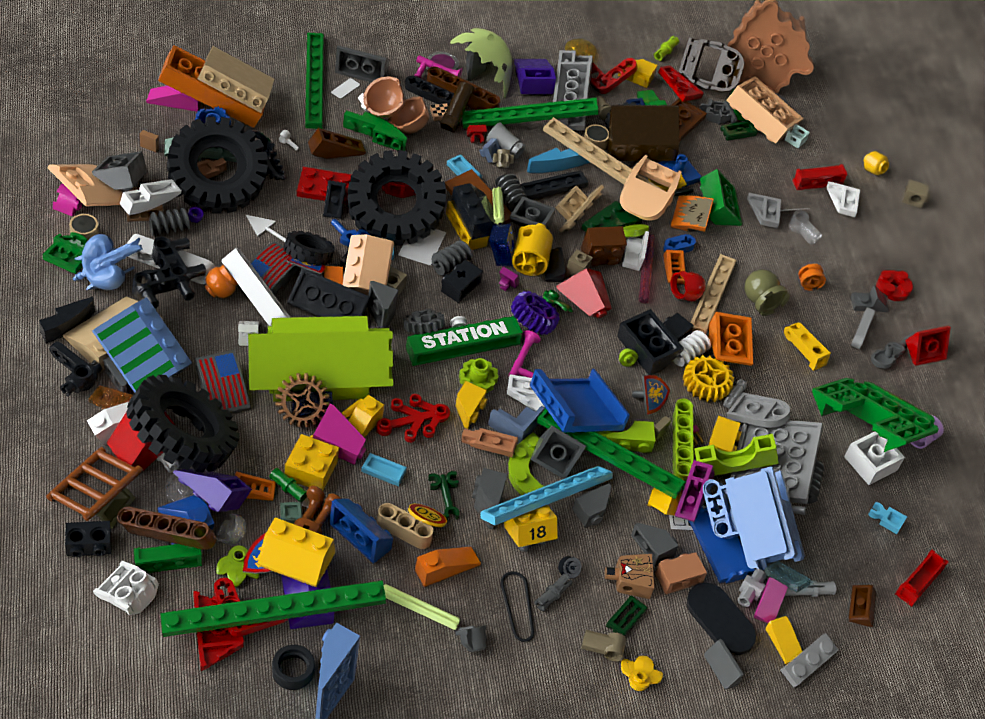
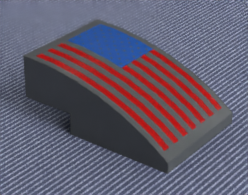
M275 241L266 246L250 261L274 295H276L280 288H285L300 268L286 262L291 255L284 251V246Z
M234 350L195 358V368L201 382V389L203 388L210 393L208 396L209 400L217 398L223 404L220 410H228L231 414L250 410L247 390Z

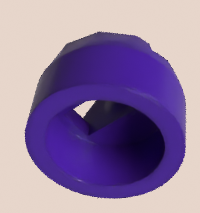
M192 207L188 212L189 221L199 223L204 215L203 211L198 207Z

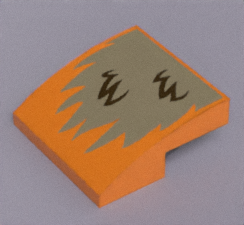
M679 196L670 227L688 231V228L705 232L714 199L701 196Z

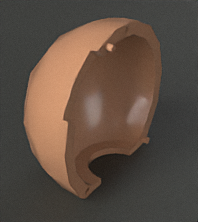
M390 76L380 77L367 86L363 94V103L372 115L380 118H389L398 114L404 108L405 98L399 79Z
M412 97L405 100L404 108L398 114L389 117L388 122L402 133L411 134L425 127L429 120V113L422 97Z

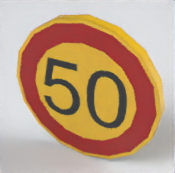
M413 503L408 508L409 513L414 518L428 525L444 527L447 523L445 516L428 506Z

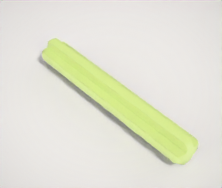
M501 187L493 188V216L495 223L499 224L504 222L503 192Z
M384 585L387 599L451 629L456 630L459 626V617L392 586Z

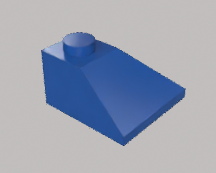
M195 495L157 508L158 512L162 514L204 522L213 531L215 523L208 506L201 498Z

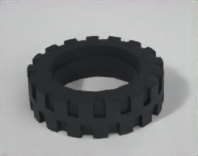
M292 231V233L289 232L287 235L284 251L291 255L292 258L299 259L300 262L321 266V264L327 265V263H331L335 246L332 245V242L327 241L326 238L320 237V235H314L311 232Z

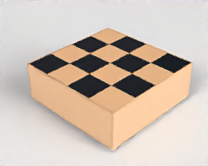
M447 103L430 105L434 121L442 119L448 108Z

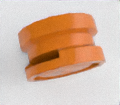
M808 264L799 270L798 275L801 286L805 290L813 291L812 288L816 287L819 289L826 282L823 268L819 264Z

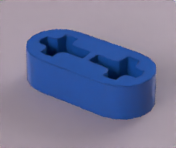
M689 234L668 238L664 243L663 251L681 250L684 253L690 252L694 249L696 240Z

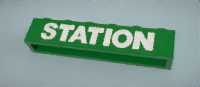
M514 316L503 317L501 319L487 320L436 332L431 331V333L408 336L406 350L412 365L416 366L520 345L523 332Z

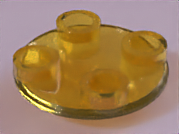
M572 39L565 45V50H574L576 55L593 56L594 58L597 52L596 47L584 39Z

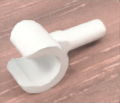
M283 130L280 133L279 141L282 144H289L298 151L299 147L289 139L291 137L290 132Z

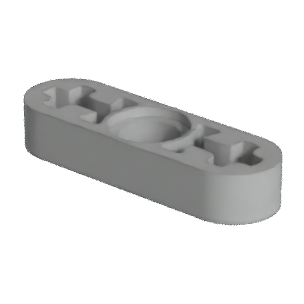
M869 307L866 308L851 343L852 347L860 349L875 310Z

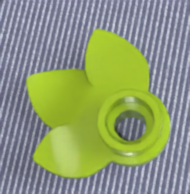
M241 545L232 547L228 555L218 561L216 573L218 575L227 574L228 579L233 582L235 588L245 580L246 576L253 579L259 578V574L243 572L244 559L248 550ZM238 552L243 555L240 559L235 557V554Z

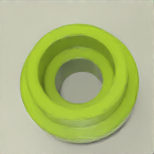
M629 348L622 350L619 355V361L625 367L632 366L638 359L637 353Z

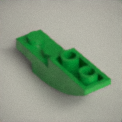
M346 110L344 113V128L371 136L374 143L395 150L406 151L407 137L391 123L368 112L359 115Z

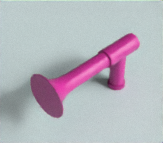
M419 55L416 62L420 63V66L414 76L422 78L421 76L426 66L429 68L436 66L461 77L463 68L453 70Z
M526 330L522 334L525 339L524 345L514 362L509 376L510 374L517 376L519 374L532 378L534 374L523 369L522 366L530 347L534 343H539L541 339L537 333Z

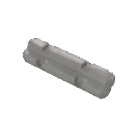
M739 379L736 382V385H734L724 401V407L730 409L746 389L747 381Z

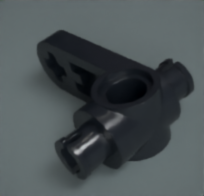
M58 341L49 347L53 357L72 371L65 378L66 383L60 386L61 391L64 394L66 393V396H70L73 392L87 391L93 387L94 381L97 379V373L102 371V366L99 362L97 363L94 360L91 364L86 363Z

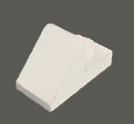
M239 321L238 344L240 346H248V334H258L259 322Z

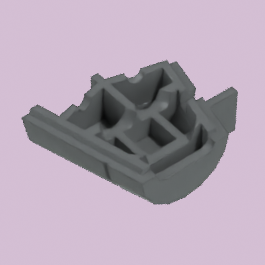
M709 99L708 104L701 103L700 109L707 113V121L720 125L727 121L733 124L737 120L732 107L729 105L730 103L726 100L721 102Z

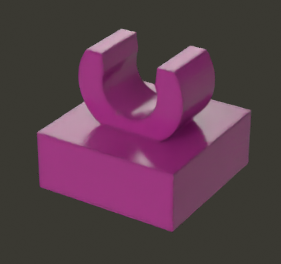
M502 267L499 272V285H501L499 288L505 292L509 286L516 289L519 285V275Z

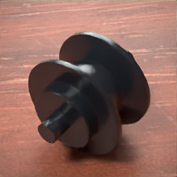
M565 556L558 564V570L561 575L566 574L570 578H575L581 572V562L575 557Z

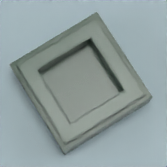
M301 502L280 503L281 520L294 524L297 519L302 518Z

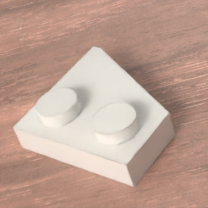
M828 181L826 188L838 213L855 217L860 189Z

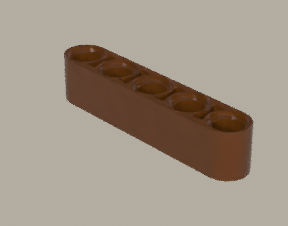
M433 66L428 69L426 81L452 93H455L460 82L471 84L475 91L467 105L474 110L499 108L500 97L439 67Z
M125 507L117 515L119 523L131 534L204 550L212 548L217 541L216 535L204 522L133 507Z

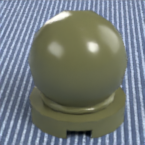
M756 270L745 281L744 290L747 298L755 303V309L762 316L775 313L773 311L779 305L783 307L789 300L790 294L783 285H780L778 277L770 270Z

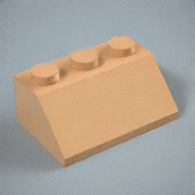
M367 234L351 235L342 285L365 295H369L370 281L387 285L394 242Z

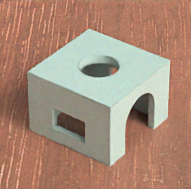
M796 124L791 133V130L787 132L785 141L799 148L807 141L810 132Z

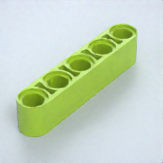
M682 398L676 402L673 413V475L687 481L694 460L693 404L690 400Z

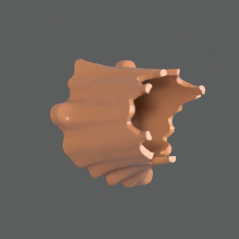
M756 0L749 12L743 16L740 26L733 32L734 38L727 45L739 51L745 60V68L739 84L756 76L769 89L778 94L782 87L789 85L790 78L794 73L808 75L814 69V62L808 54L810 43L806 35L805 18L801 16L796 20L790 12H783L776 0H765L763 3Z

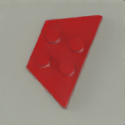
M193 591L194 608L218 605L215 596L209 598L200 595L199 591ZM227 628L197 632L200 671L206 670L244 647L243 636L234 637L228 632Z

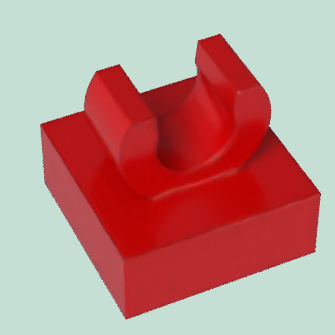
M469 125L466 133L467 136H471L470 142H475L474 137H479L480 143L484 141V134L487 132L486 125Z

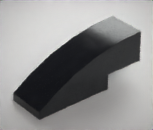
M93 296L55 308L56 315L39 320L40 333L45 343L47 344L63 337V334L88 320L95 312Z

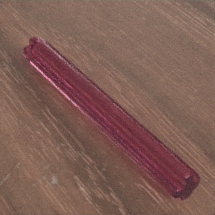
M653 234L648 236L645 259L641 270L639 302L645 304L648 303L650 295L655 241Z

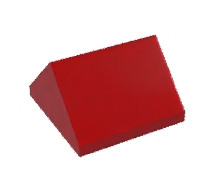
M944 326L919 331L905 340L915 366L947 359L951 327Z

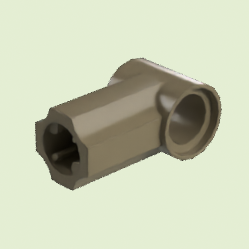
M586 629L581 649L604 654L606 659L618 662L623 659L626 637L620 633L606 635Z

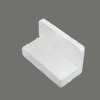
M645 231L642 239L637 237L627 238L622 267L636 271L640 270L645 259L649 236L648 231Z

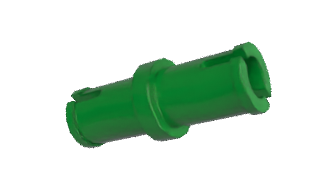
M275 468L271 472L269 478L281 486L282 491L292 495L298 502H303L307 498L306 491L296 483L293 477L289 478L279 468Z

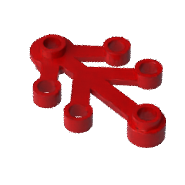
M412 394L409 404L412 407H420L426 410V412H420L403 405L401 399L394 398L391 401V409L408 416L393 420L382 418L377 422L376 431L381 436H388L391 434L392 428L413 423L411 428L407 429L404 434L405 441L412 443L416 440V435L423 422L432 419L430 424L425 425L423 428V435L426 438H432L439 422H444L449 418L450 409L444 404L432 405L421 400L419 394Z

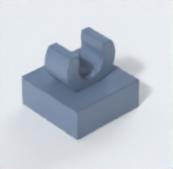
M491 138L484 145L483 149L479 150L481 156L486 157L488 162L493 163V154L497 153V149H501L498 140Z

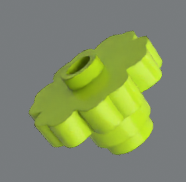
M483 358L470 359L463 363V368L459 371L460 384L463 385L467 381L487 390L486 393L494 389V385L498 382V370L492 367L491 362Z

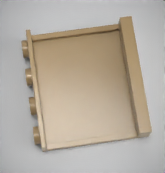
M212 46L197 79L261 113L269 99L274 78Z

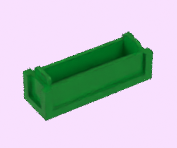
M181 544L140 549V547L134 548L135 566H138L146 573L202 566V554L199 548Z

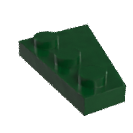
M615 201L582 223L581 229L587 232L588 228L626 227L634 223L641 224L642 219L628 213L619 202Z

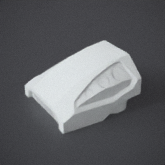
M122 561L120 566L93 592L100 599L110 602L114 606L126 611L129 615L141 613L155 598L159 583L155 577L147 574L138 566Z

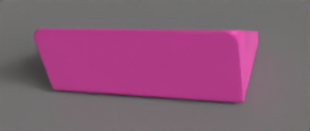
M769 577L753 618L767 624L775 620L788 587Z

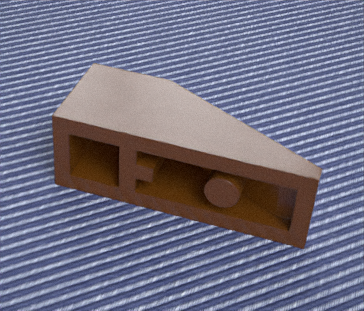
M318 128L308 141L311 154L316 157L328 159L359 156L366 153L362 140Z

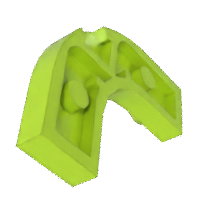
M535 433L530 434L517 445L513 457H510L508 462L510 482L520 495L544 487L532 476L529 470V464L532 461L531 457L539 440Z

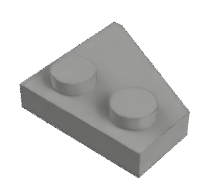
M748 193L747 200L760 225L778 228L781 199Z

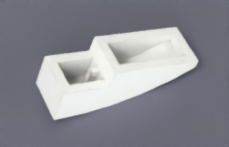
M172 179L143 183L140 185L139 190L123 192L120 205L128 215L138 214L172 200L181 194V189Z

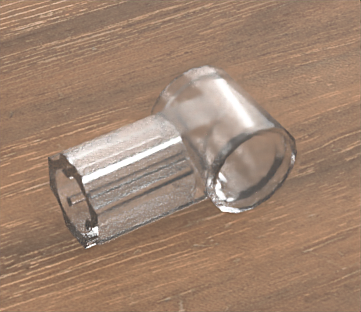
M797 210L794 212L788 225L789 229L794 233H800L809 244L813 245L821 238L822 234L808 221L809 216L805 211Z

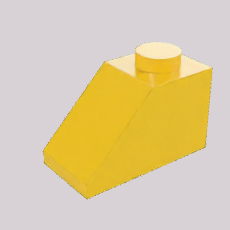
M368 394L356 406L348 421L365 437L377 425V422L383 418L384 404Z

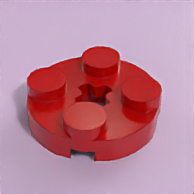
M883 270L876 282L879 290L888 296L887 299L892 301H904L913 290L912 281L908 278V273L905 271Z

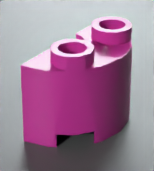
M62 183L56 191L59 193L56 202L53 201V209L73 216L76 211L81 209L83 203Z

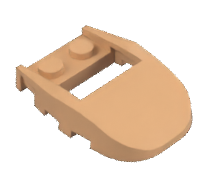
M645 155L633 167L625 181L620 195V204L628 213L643 220L652 221L660 218L665 213L666 208L671 205L681 171L675 172L648 159V156ZM637 174L668 187V191L661 190L636 178Z

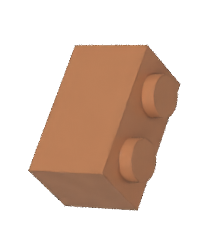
M695 552L682 554L675 559L661 561L655 575L665 594H669L703 583L707 571Z

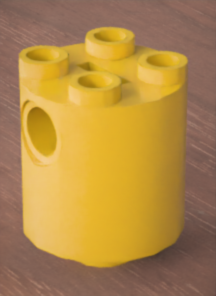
M538 223L519 228L512 264L518 272L524 275L538 276L547 270L553 236L544 224Z

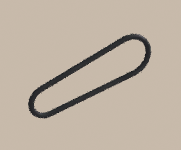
M507 572L502 576L500 585L512 631L517 640L527 642L534 636L527 580L519 572ZM512 574L520 576L525 585L531 635L526 639L520 638L516 633L504 588L505 577Z

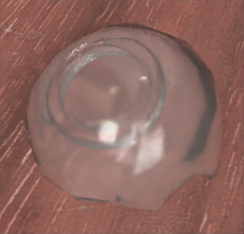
M230 514L232 520H224L217 535L218 542L233 546L244 538L247 525L244 517L240 514Z

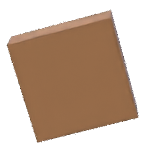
M142 130L140 133V147L157 152L159 150V136Z

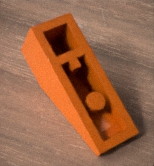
M472 547L439 549L417 557L415 572L423 586L426 587L480 566L481 562Z

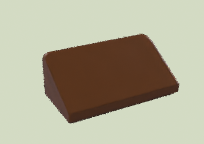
M852 585L849 622L873 627L876 591L873 585Z

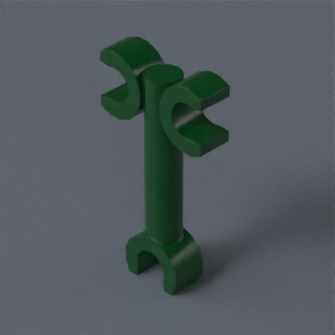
M450 471L447 475L442 474L439 476L435 473L428 475V481L436 482L430 484V490H437L441 486L446 507L443 516L446 517L447 521L450 513L455 515L456 520L459 519L460 514L459 509L453 506L449 487H458L459 480H451L456 478V471Z

